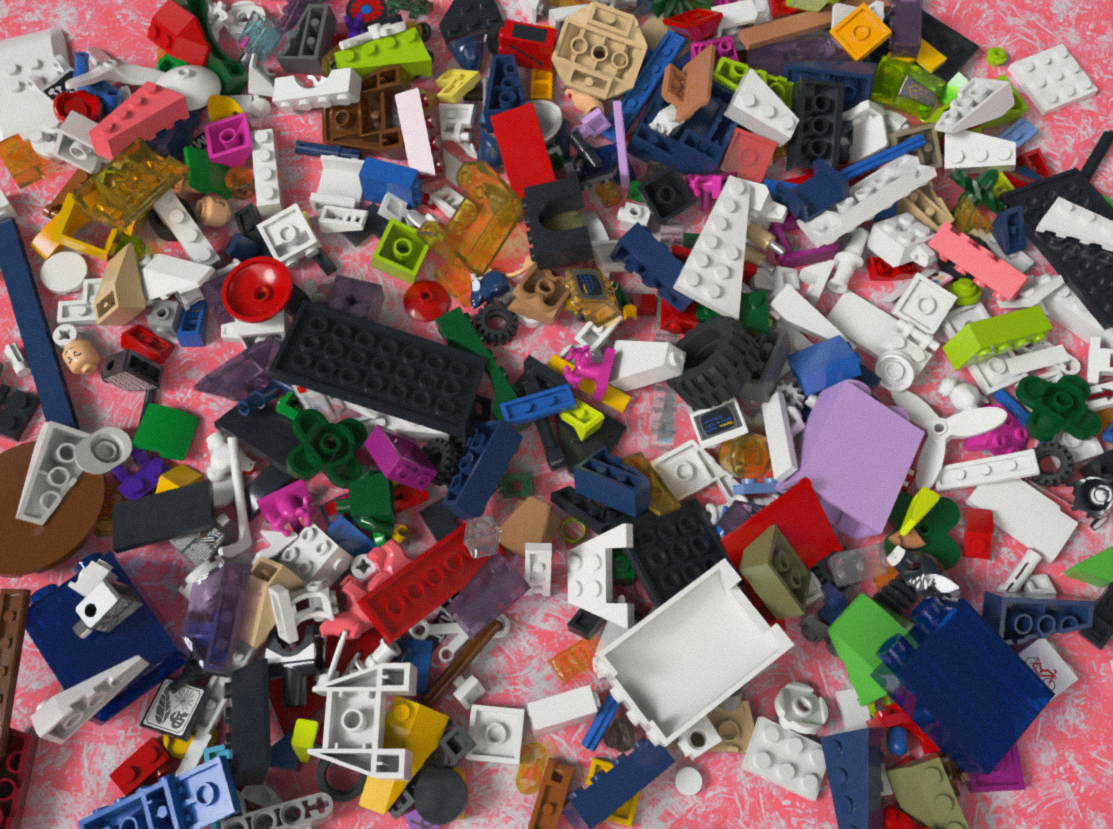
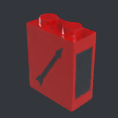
M506 20L504 28H500L498 41L500 43L498 54H514L516 64L519 67L551 72L553 67L551 58L556 46L557 29Z

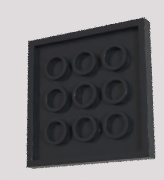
M697 498L644 512L636 517L631 516L612 522L610 529H613L621 524H633V548H622L655 609L659 608L724 558L736 571L720 541V535ZM742 580L737 584L738 587L743 585Z

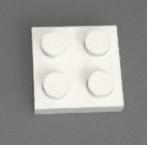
M915 273L890 313L908 323H914L916 325L915 328L926 335L929 333L933 336L958 297L923 275Z
M472 704L468 734L477 745L466 755L465 759L468 761L519 765L525 709Z

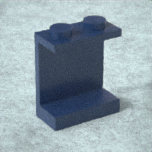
M821 158L813 162L814 176L793 189L789 190L780 182L776 183L777 202L787 207L795 218L798 217L804 223L850 197L848 179Z

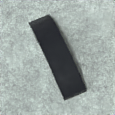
M273 464L264 469L244 489L248 523L261 513L256 500L287 486L295 477L291 474L288 475ZM234 501L232 506L236 509V504Z
M1113 582L1107 586L1094 604L1092 627L1081 629L1078 632L1080 636L1099 650L1104 648L1113 635Z
M460 723L439 741L438 747L423 763L424 765L416 772L411 781L406 785L404 791L388 810L395 820L414 805V790L418 780L424 773L433 768H455L477 745Z

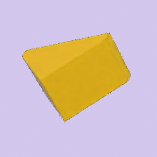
M181 464L160 475L155 494L198 483L203 476Z

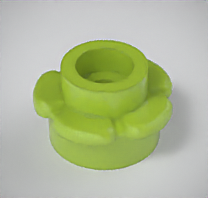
M1001 47L990 48L987 51L986 61L990 66L998 67L1007 60V53Z

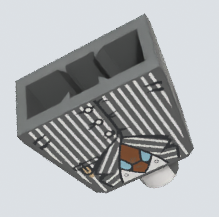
M221 513L215 519V528L168 541L194 566L198 567L206 560L212 563L216 561L214 556L219 555L218 549L231 544L223 532L233 522L224 513Z
M104 578L76 607L75 610L81 617V620L73 626V630L83 639L93 630L110 632L144 603L129 584Z

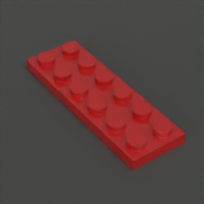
M480 519L478 521H466L360 598L357 604L389 645L507 554Z

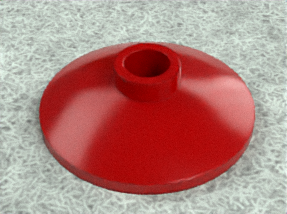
M429 280L419 281L411 285L405 292L403 298L404 309L416 321L432 322L446 313L449 307V295L446 289L437 282ZM423 296H430L428 299H422Z

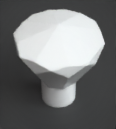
M254 94L250 110L253 115L263 117L268 115L271 106L261 95Z

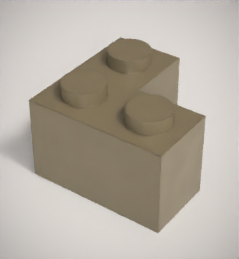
M926 122L887 133L889 139L887 149L916 135H923L926 145L910 152V155L918 156L921 165L935 168L943 167L938 135L934 128L935 122Z

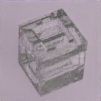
M492 515L468 518L463 542L473 559L497 554L501 529Z

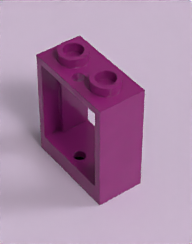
M792 216L785 218L783 223L772 222L768 232L776 236L775 242L786 249L782 256L774 251L775 259L777 262H780L781 267L794 268L833 260L839 249L837 242L829 245L824 244L819 248L790 253L783 232L801 229L796 222L799 218Z
M377 424L364 443L387 479L425 491L438 473L414 438Z

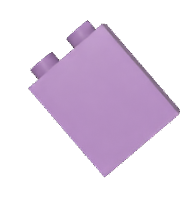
M845 379L819 393L807 418L805 428L802 429L794 446L798 470L783 482H777L774 489L782 494L786 493L787 490L799 483L802 478L807 477L812 482L811 486L830 525L853 540L882 534L925 432L909 422L910 415L905 410L896 406H885L871 397V389L866 384L853 379Z

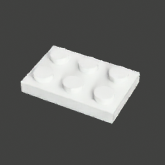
M761 716L757 718L741 768L809 801H816L826 770V764L821 744L792 730L785 729L781 725Z

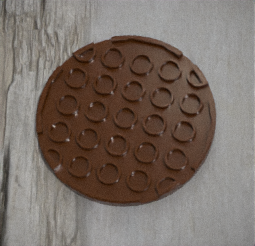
M36 441L23 443L0 454V577L22 578L23 575L40 574L62 564L76 554L93 536V530L104 516L108 501L106 499V488L108 485L104 473L91 474L83 470L77 478L78 480L63 496L62 501L41 526L16 519Z

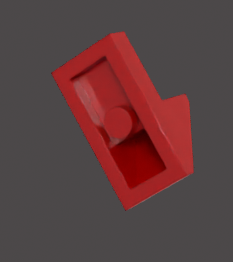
M966 508L962 557L990 560L991 534H994L992 510Z

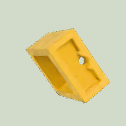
M68 192L52 229L50 240L107 261L108 256H114L118 245V243L114 242L116 236H122L124 231L123 227H116L123 219L124 214ZM74 209L114 224L104 250L64 235Z

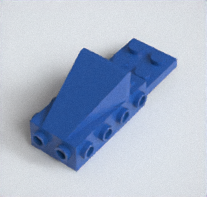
M217 756L178 776L170 774L158 779V783L141 787L133 795L116 799L114 801L115 804L92 811V815L78 821L79 829H204L241 811L227 756Z

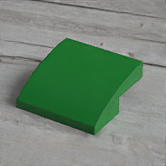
M194 147L183 148L189 186L203 195L212 191L225 200L232 198L233 192L229 166L211 162L206 150Z
M149 403L132 444L136 449L159 452L162 458L185 461L200 419L171 407Z

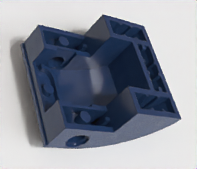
M662 80L626 146L627 153L663 170L674 164L678 172L684 174H699L716 169L738 124L724 115L735 92L712 80L709 103L695 111L690 119H685L679 131L674 136L669 137L659 134L650 129L649 126L659 111L671 105L661 96Z

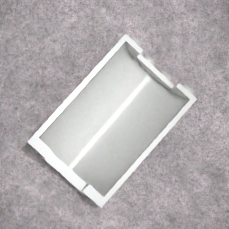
M725 558L597 654L598 662L595 666L612 686V689L609 690L612 697L618 704L623 702L629 710L626 712L629 720L635 726L638 724L642 726L646 731L647 737L655 747L659 744L666 747L794 646L793 642L777 623L772 627L768 625L740 590L737 584L742 579Z

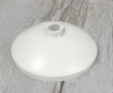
M183 65L170 69L162 74L155 83L184 95L188 111L208 105V98L211 95H219L221 91V82L218 75L212 70L198 65Z
M547 100L526 101L525 104L533 102L544 141H549L558 132L562 124V114L559 107Z

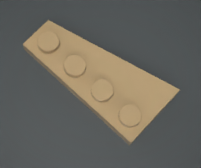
M748 700L741 701V705L737 710L726 711L717 706L706 714L722 739L718 745L708 750V752L745 754L755 727ZM694 733L691 735L690 740L695 747H702L704 745V739L700 734ZM679 739L673 740L665 749L680 750L677 745Z

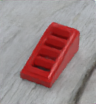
M1040 148L1023 153L1016 158V165L1019 168L1025 164L1037 175L1040 174L1042 176L1041 180L1053 176Z

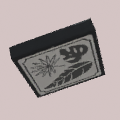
M164 676L139 726L188 742L212 691L208 688L187 683L175 694H172L167 686L175 678Z

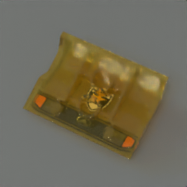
M138 137L71 196L80 213L97 224L124 231L191 170L188 166L170 155L163 158L156 154L141 137Z

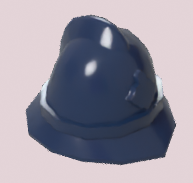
M485 33L463 37L451 41L447 45V49L452 53V57L456 59L457 63L464 70L480 71L483 60V39Z
M478 128L481 137L477 153V164L484 172L492 173L504 166L497 139Z

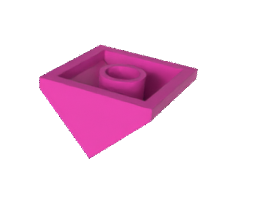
M246 112L204 125L209 160L213 163L241 169L254 149Z

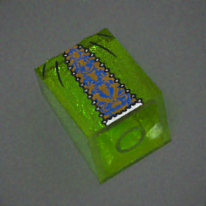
M883 55L876 70L871 100L913 119L927 122L946 81L913 63Z

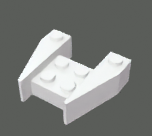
M381 663L314 686L312 688L313 692L321 696H327L322 749H307V753L383 781H411L413 752L407 749H383L386 698L387 696L395 695L416 696L417 667L411 663Z

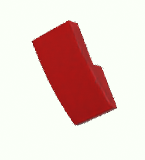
M871 256L866 260L870 281L911 279L917 273L914 261L893 268L881 257Z

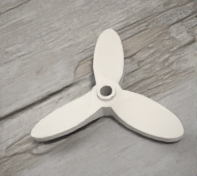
M87 46L86 52L89 54V60L95 65V68L85 74L67 80L65 88H79L100 81L107 83L121 82L130 85H143L147 81L156 83L165 72L135 64L118 63L99 48Z
M906 389L900 392L891 391L895 405L905 410L910 415V421L928 434L917 463L916 485L918 490L924 486L931 489L935 484L944 463L946 445L951 439L971 438L985 434L1001 426L1007 419V412L998 407L976 408L962 411L947 419L939 418L927 403Z

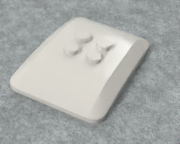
M51 28L0 40V147H10L30 142V132L40 123L46 121L47 118L55 116L53 104L39 92L29 88L27 82L29 81L28 76L33 73L38 75L45 85L59 76L61 72L52 66L55 62L53 59L57 55L63 56L71 67L65 36L61 30Z

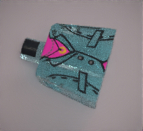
M254 10L238 40L244 49L239 60L247 66L250 65L251 55L254 53L258 55V60L265 62L283 38L281 32L270 19Z

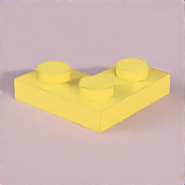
M448 68L436 79L438 87L443 88L437 94L440 102L451 104L460 102L462 97L468 91L474 89L475 85L482 79L479 71Z

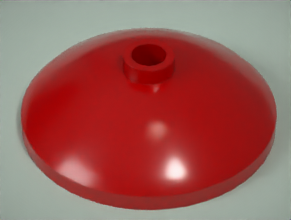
M260 256L247 259L233 268L226 277L222 287L223 305L232 317L244 323H261L270 320L278 315L288 304L293 292L292 276L282 262L272 257Z

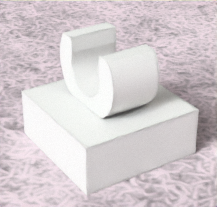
M459 675L453 682L457 689L453 695L467 711L486 692L473 675L467 680Z

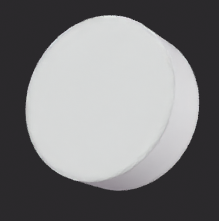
M686 767L676 774L674 784L680 794L692 796L701 789L702 777L696 769Z

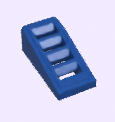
M208 300L196 302L189 306L190 309L187 311L182 309L176 335L181 347L204 346ZM192 310H200V312H190V311H192Z

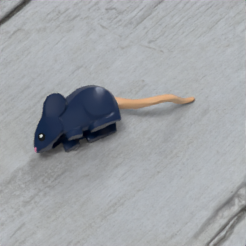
M532 265L512 273L492 270L486 273L481 280L474 279L471 282L470 302L472 309L482 306L484 302L490 305L491 301H494L493 298H500L510 290L508 278L522 274L529 270Z

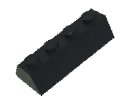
M801 78L793 84L791 111L799 119V122L791 139L788 140L786 172L814 174L813 162L819 158L838 171L845 83Z
M262 658L232 671L229 682L224 683L223 696L224 699H228V707L224 708V724H229V732L224 734V750H229V759L227 760L235 786L264 785L271 764L268 658Z

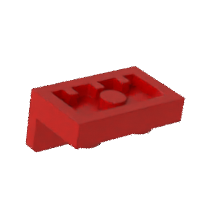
M151 737L109 776L122 791V797L133 795L137 789L150 785L154 780L166 776L171 770L170 766L176 761L157 738Z

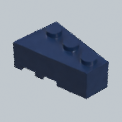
M605 445L574 466L576 493L633 517L638 516L650 506V479L633 466L627 467L624 465L622 458L618 455L615 457L611 455L609 448Z

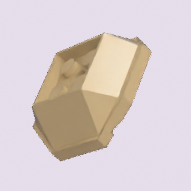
M593 1L565 18L551 61L565 87L607 101L633 90L648 46L634 15ZM596 51H602L605 54V57L602 59H597L594 57L593 53Z

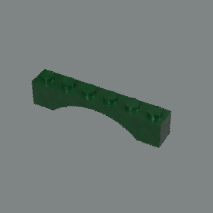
M174 0L195 15L200 22L206 42H209L211 47L206 68L218 75L221 82L220 94L229 96L241 95L249 80V76L241 61L229 57L217 43L208 21L205 0Z
M459 306L436 318L437 330L447 346L488 359L484 371L494 388L493 417L494 420H504L499 404L520 397V394L514 384L510 386L508 383V375L502 366H497L495 362L497 359L492 349H487L483 344L485 340L479 330L475 331L472 327L474 323L469 313L466 312L464 314ZM531 422L520 424L512 428H514L519 433L530 427Z

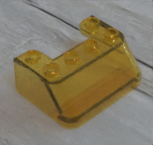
M464 161L456 174L458 186L466 193L463 201L444 229L435 221H425L415 235L440 258L471 274L482 275L488 270L523 216L524 210L521 198L486 161Z

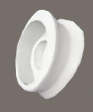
M894 350L884 352L878 357L875 364V374L881 378L879 384L894 392L907 389L915 378V363L902 352Z

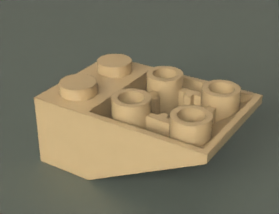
M131 242L107 264L93 302L97 325L125 326L146 308V298L143 295L141 286L142 278L137 266V254Z
M263 556L257 560L245 576L232 631L234 637L255 649L266 641L270 630L276 624L268 587L279 584L291 593L302 589L306 584L286 566Z

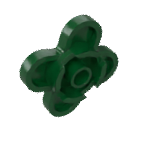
M1065 375L1057 383L1047 382L1038 376H1026L1020 380L1015 389L1018 400L1032 409L1025 422V428L1028 434L1038 441H1052L1061 431H1065L1076 439L1088 441L1095 438L1102 428L1099 416L1090 410L1088 404L1085 403L1090 396V386L1079 376Z
M304 409L296 415L292 428L301 444L294 447L286 459L288 472L300 480H309L320 473H324L334 486L341 489H349L348 485L356 481L363 472L361 463L353 453L360 450L367 440L368 433L363 423L353 418L343 419L336 424L330 423L321 412L315 409Z
M899 492L888 517V522L894 527V530L882 543V553L885 558L896 547L888 538L901 529L911 500L914 498L906 492ZM940 497L933 508L914 527L926 545L916 550H907L908 552L923 551L933 554L942 563L946 571L953 568L960 559L959 547L948 535V531L960 519V511L956 503L949 498Z

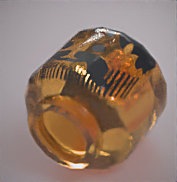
M236 166L227 172L225 184L231 196L235 199L246 200L255 194V179L249 168Z

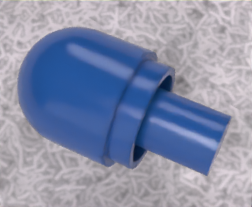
M892 727L888 730L887 748L891 754L903 756L909 750V735L903 727Z

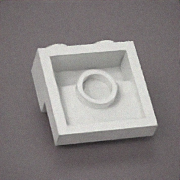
M297 203L256 225L273 258L282 262L287 269L296 267L299 264L298 260L304 256L310 258L318 254V248L322 247L313 228L309 225Z

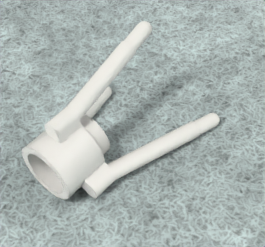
M346 630L342 632L330 668H325L321 675H315L314 681L317 682L316 686L339 678L340 672L335 671L348 634ZM327 636L323 637V638H324V645H325V652H326ZM357 652L341 677L350 674V670L354 668L355 661L360 658L361 653Z

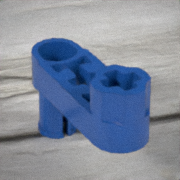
M81 51L75 52L73 78L89 72V54ZM105 81L77 88L78 90H86L91 95L96 94L100 102L103 103V114L106 116L123 103V91Z

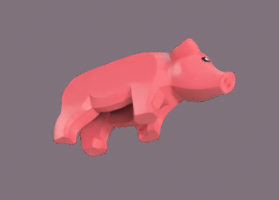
M390 539L381 548L375 547L367 554L366 557L375 564L377 571L369 574L363 582L351 575H348L341 582L340 585L343 587L341 591L347 596L345 608L339 611V613L334 614V621L327 618L320 625L319 633L321 638L327 635H335L341 638L342 632L346 630L348 632L346 640L359 639L364 632L374 627L357 604V601L414 560L405 554L399 542Z

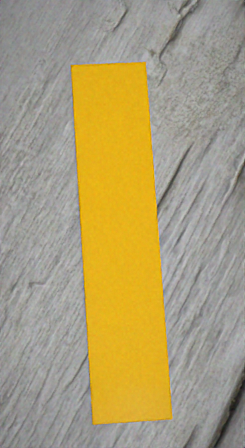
M555 354L552 355L546 365L560 375L565 373L564 367L566 365L570 367L571 372L574 370L573 364ZM581 377L582 381L577 383L579 389L593 396L595 381ZM608 384L601 402L623 413L631 397Z

